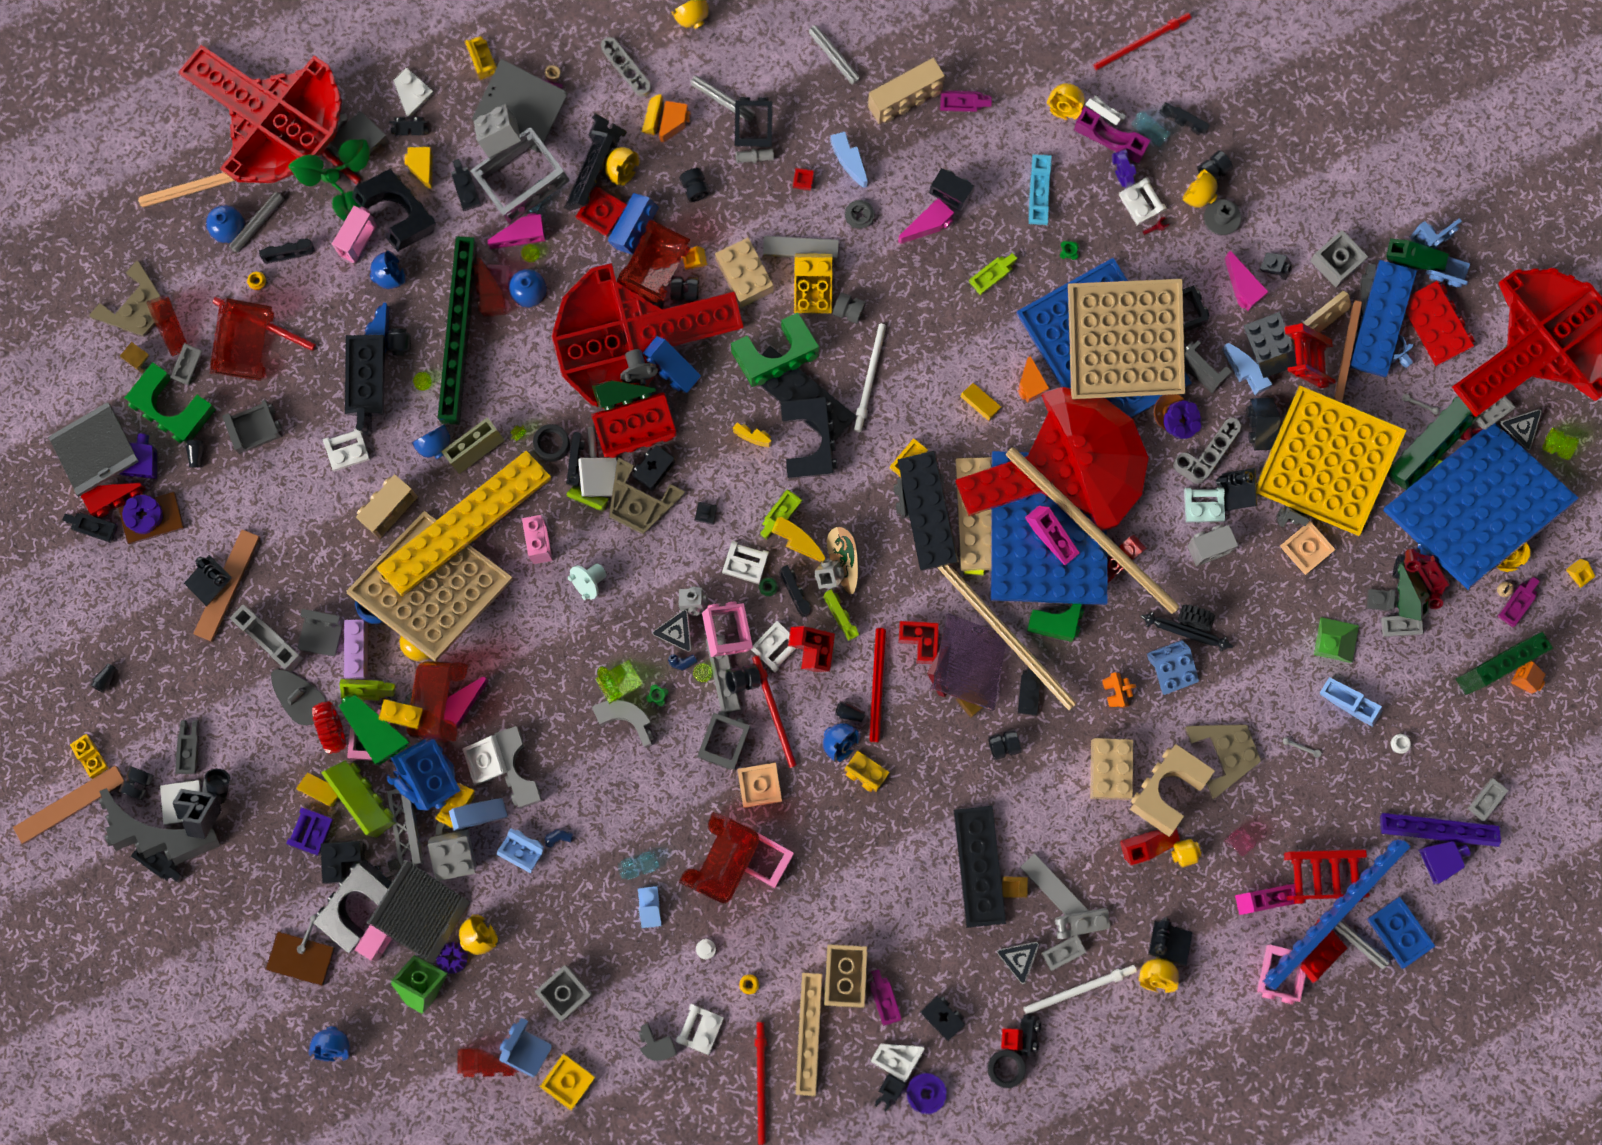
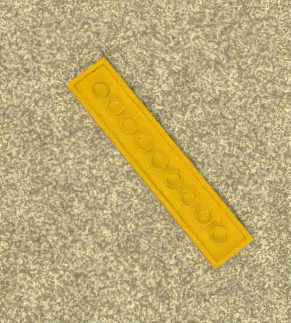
M527 451L523 452L381 563L377 570L403 597L550 481L551 476Z

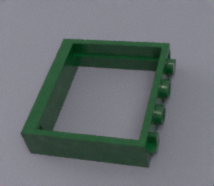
M1542 631L1457 677L1456 681L1464 694L1468 695L1497 681L1553 649Z

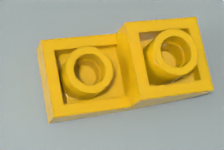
M738 422L733 427V432L750 443L763 447H770L772 445L771 436L764 430L759 431L756 429L751 434L752 431L745 424L741 426Z
M87 734L70 744L77 759L82 762L91 779L109 769L97 747Z

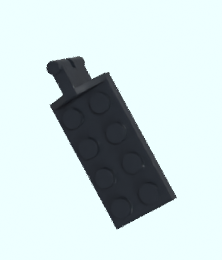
M594 113L592 116L594 123L588 134L592 144L564 206L569 211L582 208L588 204L590 191L597 184L596 177L604 168L603 161L605 157L609 155L611 149L617 147L621 136L625 137L627 133L625 129L614 123L610 125V128L607 127L609 120L597 113Z
M346 335L345 415L357 416L356 429L367 436H371L373 433L372 417L384 415L385 336Z

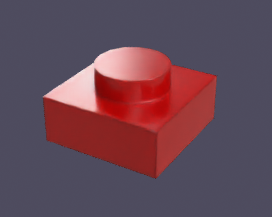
M795 168L793 188L811 191L814 171Z
M1002 1028L1001 1049L1022 1050L1023 1030Z

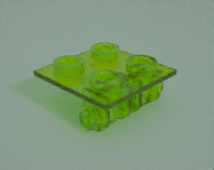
M629 660L610 671L604 666H600L597 669L598 677L595 679L609 704L643 686Z

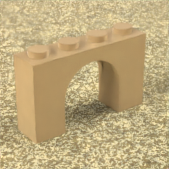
M1177 744L1172 749L1168 747L1162 755L1164 761L1162 764L1158 762L1151 771L1154 773L1151 779L1146 778L1141 786L1144 790L1141 794L1138 792L1131 800L1133 806L1130 809L1169 837L1184 816L1161 799L1158 791L1160 780L1171 776L1178 777L1201 791L1215 771Z

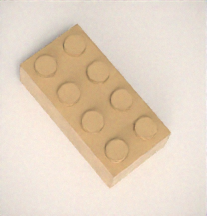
M932 58L869 92L868 107L878 124L883 122L885 124L889 123L894 119V116L907 113L914 105L920 106L927 98L931 96L934 98L940 95L941 90H943L945 76L935 59Z

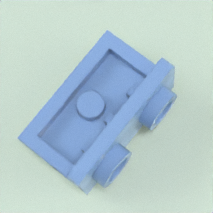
M510 828L506 839L497 851V855L531 873L543 855L544 846L539 841L526 837L521 831Z

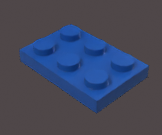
M1400 896L1367 918V921L1401 969H1404L1435 947Z

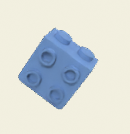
M1448 257L1445 272L1426 270L1425 274L1430 275L1429 279L1438 282L1447 280L1448 285L1461 288L1462 285H1468L1465 277L1470 263Z
M521 1018L518 1024L514 1023L509 1031L511 1035L509 1039L505 1038L500 1046L502 1053L499 1060L531 1077H535L552 1046L526 1032L525 1029L528 1021Z

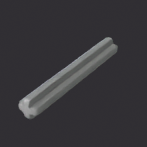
M817 25L812 26L809 29V34L848 81L853 85L859 81L858 74Z
M693 77L691 80L693 87L735 112V99L700 77ZM740 106V116L747 121H751L755 115L754 111L746 106Z
M275 192L229 245L234 252L238 253L284 200L283 196Z
M1341 920L1334 927L1335 930L1381 969L1388 966L1390 961L1344 921Z

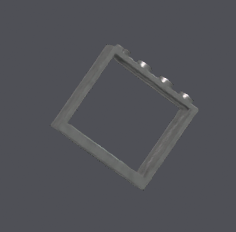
M531 127L520 134V142L488 157L470 170L509 224L570 181ZM533 144H536L555 171L503 207L485 182V179Z

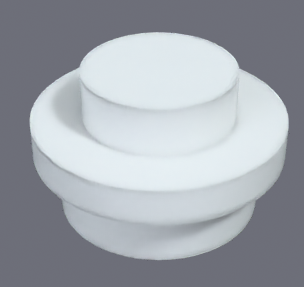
M1404 734L1395 735L1391 740V748L1396 753H1406L1411 747L1410 739Z
M703 939L697 944L696 952L700 958L710 959L716 952V946L711 940Z

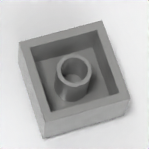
M506 104L496 107L488 114L481 115L474 120L477 142L488 157L521 141L517 120Z
M1341 230L1318 250L1310 261L1337 287L1357 270L1368 256Z
M1222 524L1213 527L1212 531L1205 534V531L1195 534L1194 538L1190 539L1191 542L1187 545L1196 567L1228 555L1238 547L1230 526L1223 527Z
M469 829L429 838L428 848L437 881L475 874L477 865Z
M564 965L535 991L560 1022H564L593 995L568 965Z

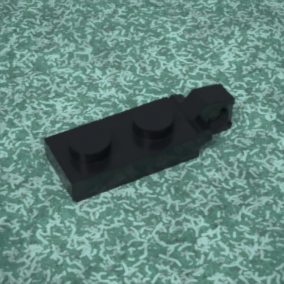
M1164 102L1159 111V114L1165 118H1174L1178 125L1190 127L1191 131L1196 135L1202 134L1205 136L1210 126L1207 122L1167 102Z
M460 159L453 160L455 171L451 172L463 212L480 207L481 204L470 171H468L467 167H462Z
M580 432L573 433L566 481L568 486L578 487L580 482V476L577 473L579 468L578 459L582 458L580 457V451L584 450L585 439H582L583 437Z
M81 512L76 513V516L65 513L62 519L65 523L71 524L70 529L75 532L108 543H112L118 525Z
M1029 667L1027 671L1023 670L1021 675L1017 714L1037 716L1041 680Z
M135 849L131 855L132 858L161 879L168 881L171 878L180 883L184 877L176 871L178 866L172 860L168 861L167 857L161 852L145 858L143 853H138L137 849Z

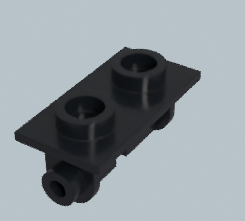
M394 117V121H389V123H394V127H391V134H395V136H408V128H411L412 135L425 136V134H429V127L425 126V123H428L429 120H424V117H413V121H406L405 117Z
M1023 1015V1019L1021 1018L1020 1030H1023V1033H1027V1036L1023 1037L1022 1050H1018L1020 1051L1019 1055L1027 1056L1028 1052V1056L1036 1057V1053L1039 1051L1038 1033L1041 1031L1039 1016H1032L1031 1019V1015Z

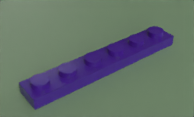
M1382 813L1380 816L1381 834L1499 847L1501 844L1500 826Z

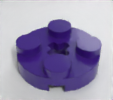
M1124 149L1113 153L1112 162L1113 165L1117 164L1115 173L1121 186L1128 188L1135 185L1133 175L1136 174V169L1133 164L1129 163L1127 151Z
M1176 401L1168 407L1169 410L1164 415V426L1169 434L1178 439H1187L1200 431L1201 416L1195 403ZM1181 415L1185 417L1184 424L1179 422V419L1182 418Z
M138 495L126 501L122 516L128 528L136 533L146 534L152 532L157 525L159 526L163 518V511L158 502L150 496ZM141 510L147 513V516H144L143 519H140V516H138Z
M922 1073L911 1079L907 1087V1100L915 1111L922 1114H933L944 1105L946 1087L939 1077L931 1073ZM922 1089H931L930 1099L921 1097Z

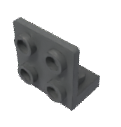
M302 609L300 616L304 619L298 649L335 657L344 619L336 615Z

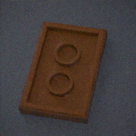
M175 492L153 498L161 506L163 518L159 526L157 525L150 533L139 534L128 528L122 516L124 506L119 508L127 544H135L185 529ZM141 510L138 516H140V519H143L144 516H147V513Z
M277 931L265 970L323 986L335 947L307 940L306 950L303 954H300L297 951V947L302 944L304 938Z

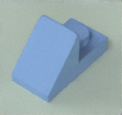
M658 886L638 888L639 914L642 928L662 926Z

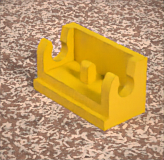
M483 36L466 40L465 43L479 80L492 76L496 70V65L486 40L483 39Z
M460 783L457 784L461 791L449 797L446 801L447 804L442 807L436 816V820L453 828L449 811L453 808L469 805L474 798L475 790Z

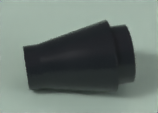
M187 441L185 447L189 468H201L205 447L203 446V441Z
M107 663L92 679L91 686L101 693L109 690L117 668Z
M845 700L844 702L839 701L835 715L839 719L862 722L865 711L858 709Z

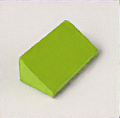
M572 486L566 494L570 499L602 512L605 510L609 500L605 496L582 497L580 486Z

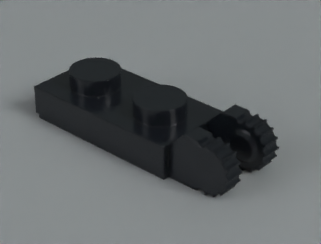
M299 239L297 243L265 247L259 250V254L263 263L269 264L314 253L315 248L311 240Z
M788 565L783 566L779 573L800 616L807 617L811 612V607L808 601L803 600L804 592L801 586H797L795 579H797L793 569H789Z

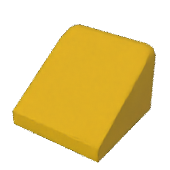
M695 246L682 252L685 270L707 266L704 248Z
M1579 559L1566 569L1580 588L1596 577L1589 562L1583 559Z

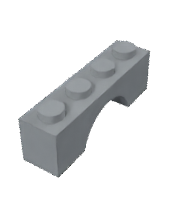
M244 604L230 617L240 629L254 639L276 662L290 673L304 659Z
M515 726L495 733L507 770L505 780L508 787H512L514 793L511 795L514 806L518 805V808L522 809L542 802L537 783L522 779L516 771L515 760L517 754L525 747L519 728Z

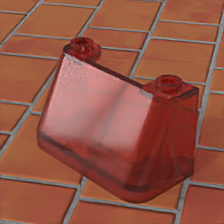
M649 220L646 225V233L641 237L640 243L627 266L621 270L617 282L647 301L656 303L659 300L663 301L668 292L665 289L683 257L687 258L691 247H689L691 239Z
M230 298L220 301L210 362V374L253 381H261V378L265 377L266 367H263L261 359L266 326L269 325V322H273L274 319L272 306Z
M424 661L417 666L410 706L423 708L418 729L406 726V731L410 737L426 739L428 741L435 739L439 743L456 741V724L450 720H445L444 714L450 681H462L467 675L468 664L461 662Z
M712 812L707 826L708 830L717 837L700 871L693 868L685 870L678 883L724 904L732 899L759 843V835L755 830L729 817Z

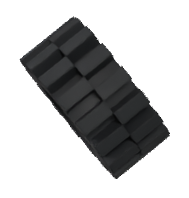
M1185 604L1181 607L1178 622L1199 630L1211 631L1216 615L1203 608Z

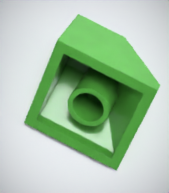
M1321 617L1314 655L1352 663L1359 625Z
M414 955L391 980V984L406 1005L423 1014L434 1002L447 973Z

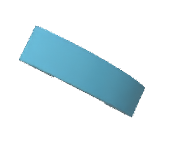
M1032 155L1029 224H1048L1049 177L1051 170V156Z

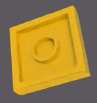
M563 1053L539 1087L572 1111L596 1077Z

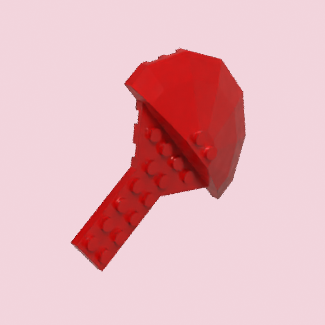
M200 45L178 71L181 77L229 109V115L231 116L230 135L233 147L231 148V156L222 165L220 170L236 182L275 183L294 175L288 167L292 161L304 155H316L319 157L336 136L342 98L332 69L316 56H313L303 69L296 70L295 73L288 75L282 73L270 76L269 79L261 80L258 78L252 80Z
M610 263L590 268L562 297L551 338L562 378L590 405L598 407L592 386L609 380L623 382L620 378L621 373L629 368L625 354L635 349H639L643 353L656 336L665 339L673 347L743 329L744 327L735 291L662 310L616 282L613 266ZM653 377L645 380V387H649ZM638 382V383H629V384H634V385H639V386H640V382ZM640 396L633 398L634 401L641 399ZM622 402L615 404V406L623 405Z
M1538 268L1532 270L1516 269L1498 283L1509 306L1507 347L1451 387L1475 417L1530 377L1572 384L1594 401L1602 397V296L1591 283H1584L1575 279V276L1562 274L1556 268L1538 270Z
M1065 387L1042 393L1041 396L1048 414L1028 456L1025 458L1079 510L1089 515L1097 528L1105 531L1117 527L1142 496L1149 458L1133 419L1105 398L1072 399L1071 389ZM1012 461L956 479L955 481L968 516L1038 493L1048 496Z

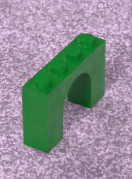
M798 312L781 320V330L789 341L791 349L780 358H766L759 354L748 335L731 343V353L752 387L763 385L767 380L780 377L783 373L795 370L800 365L812 362L819 357V346Z
M152 362L124 398L129 401L128 406L134 411L141 410L144 412L142 416L152 423L155 420L159 423L157 425L159 429L165 433L170 431L174 434L172 436L173 439L180 444L183 441L187 444V441L193 440L216 411V408L197 394L182 413L172 417L161 415L157 409V398L171 378L166 371Z
M1072 604L1069 610L1061 614H1052L1033 609L1030 614L1027 632L1072 642L1074 637L1079 635L1080 626H1077L1078 619H1082L1084 608L1081 607L1082 604Z

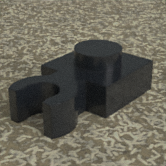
M888 1073L878 1091L883 1096L877 1098L875 1106L877 1107L879 1102L883 1101L886 1103L884 1111L887 1112L891 1105L890 1099L896 1102L906 1082Z

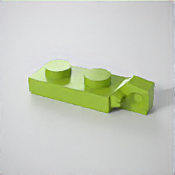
M1013 253L1005 259L1002 256L1000 258L997 257L969 280V283L981 296L1013 270L1011 266L1017 262V257Z
M787 489L764 518L762 524L765 527L760 533L761 536L767 540L772 533L771 531L777 518L782 517L789 520L803 500Z
M832 589L825 592L823 598L847 640L850 641L858 637L859 633L856 626L849 623V614L845 609L842 610L840 606L841 600L838 594L833 593Z
M341 679L339 682L342 699L349 695H356L361 700L379 701L380 698H385V696L393 697L395 693V683Z

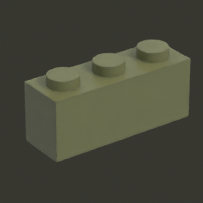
M487 417L441 452L460 474L505 439Z

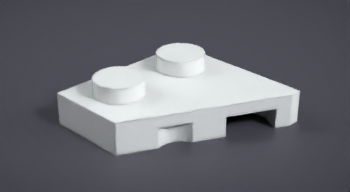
M407 68L394 80L408 118L434 94L429 87Z
M880 1044L871 1062L906 1082L924 1048L920 1046Z

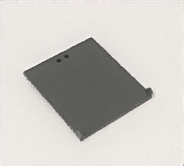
M501 59L472 119L476 120L479 116L486 115L496 107L506 104L517 120L519 133L521 134L531 127L544 144L569 93ZM536 144L529 147L538 153L540 152Z
M108 402L48 437L78 497L139 462L113 412L112 406Z
M404 860L402 868L372 917L366 923L433 964L470 901L409 861Z

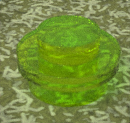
M527 244L522 248L521 256L524 261L532 263L538 260L540 251L536 245Z
M419 372L413 378V385L417 390L425 391L431 387L432 378L426 372Z
M517 425L510 432L512 434L510 439H514L517 442L527 432L524 428L525 426L522 425L520 427Z
M700 663L695 666L693 676L698 682H707L712 677V669L708 664Z

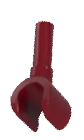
M1161 217L1155 225L1142 231L1143 234L1146 235L1156 230L1164 231L1169 226V224H1161V222L1165 221L1166 217Z
M1481 427L1475 429L1468 428L1461 436V440H1470L1472 434L1478 433L1483 429Z

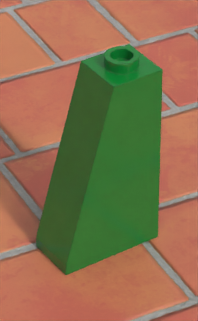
M349 695L342 699V703L338 705L375 765L380 766L412 745L407 738L387 721L379 720V714L358 696Z

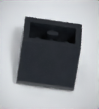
M941 168L930 186L929 194L962 211L970 202L974 185L969 180L956 176L951 170Z

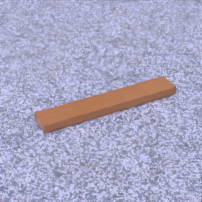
M1355 301L1351 309L1334 400L1341 403L1343 401L1362 304L1360 301Z
M241 529L223 568L232 579L213 601L205 607L193 633L194 635L213 642L260 540L259 536Z
M114 766L17 824L13 829L21 844H26L102 798L99 791L107 788L110 793L119 788L125 779L118 766Z

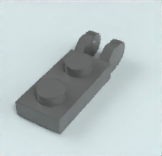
M181 720L177 738L175 774L197 775L199 721L193 720L191 735H186L188 724L186 720Z

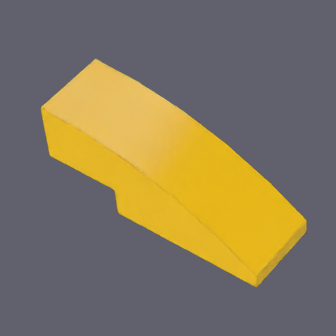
M782 517L777 518L771 532L788 539L787 548L819 562L825 560V556L820 548L802 529Z

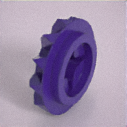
M448 942L445 943L436 958V963L442 971L448 974H455L466 966L468 954L461 947L460 943ZM453 951L454 956L460 958V960H454L450 966L449 959H446L444 956L451 955Z

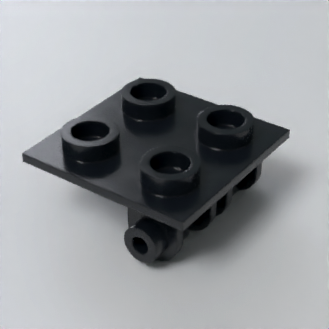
M1256 468L1224 473L1216 479V484L1224 487L1225 511L1257 506Z
M210 555L206 558L201 556L196 558L195 562L198 568L184 582L205 606H208L232 579Z
M1163 917L1160 922L1154 921L1148 955L1187 966L1193 932L1171 926L1172 923L1168 917Z

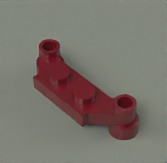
M1415 549L1406 550L1405 569L1409 572L1418 571L1428 587L1427 592L1430 596L1429 608H1441L1444 604L1442 594L1445 588L1449 586V581L1434 555L1427 556L1417 553Z

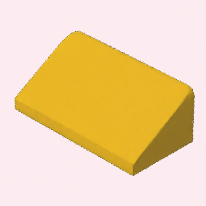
M658 94L649 100L642 133L656 134L663 106L662 94Z
M974 383L961 393V398L988 421L1001 408L998 403Z
M308 772L296 788L330 807H333L338 799L337 794L329 783Z

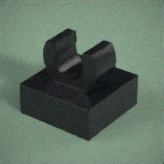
M698 502L694 520L713 525L717 505Z

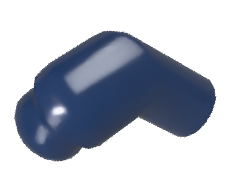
M675 654L670 655L668 658L669 665L681 671L698 662L693 654L685 659L677 657Z
M556 829L545 836L544 844L552 848L559 840L571 843L574 834Z

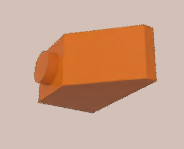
M665 101L659 133L660 142L667 141L685 129L686 122H690L691 111H688L687 104Z
M1031 356L1026 360L1018 387L1019 396L1022 400L1025 399L1027 403L1041 397L1042 393L1049 390Z
M1530 661L1517 669L1511 683L1532 694L1543 688L1545 684L1543 679L1546 674L1534 662Z

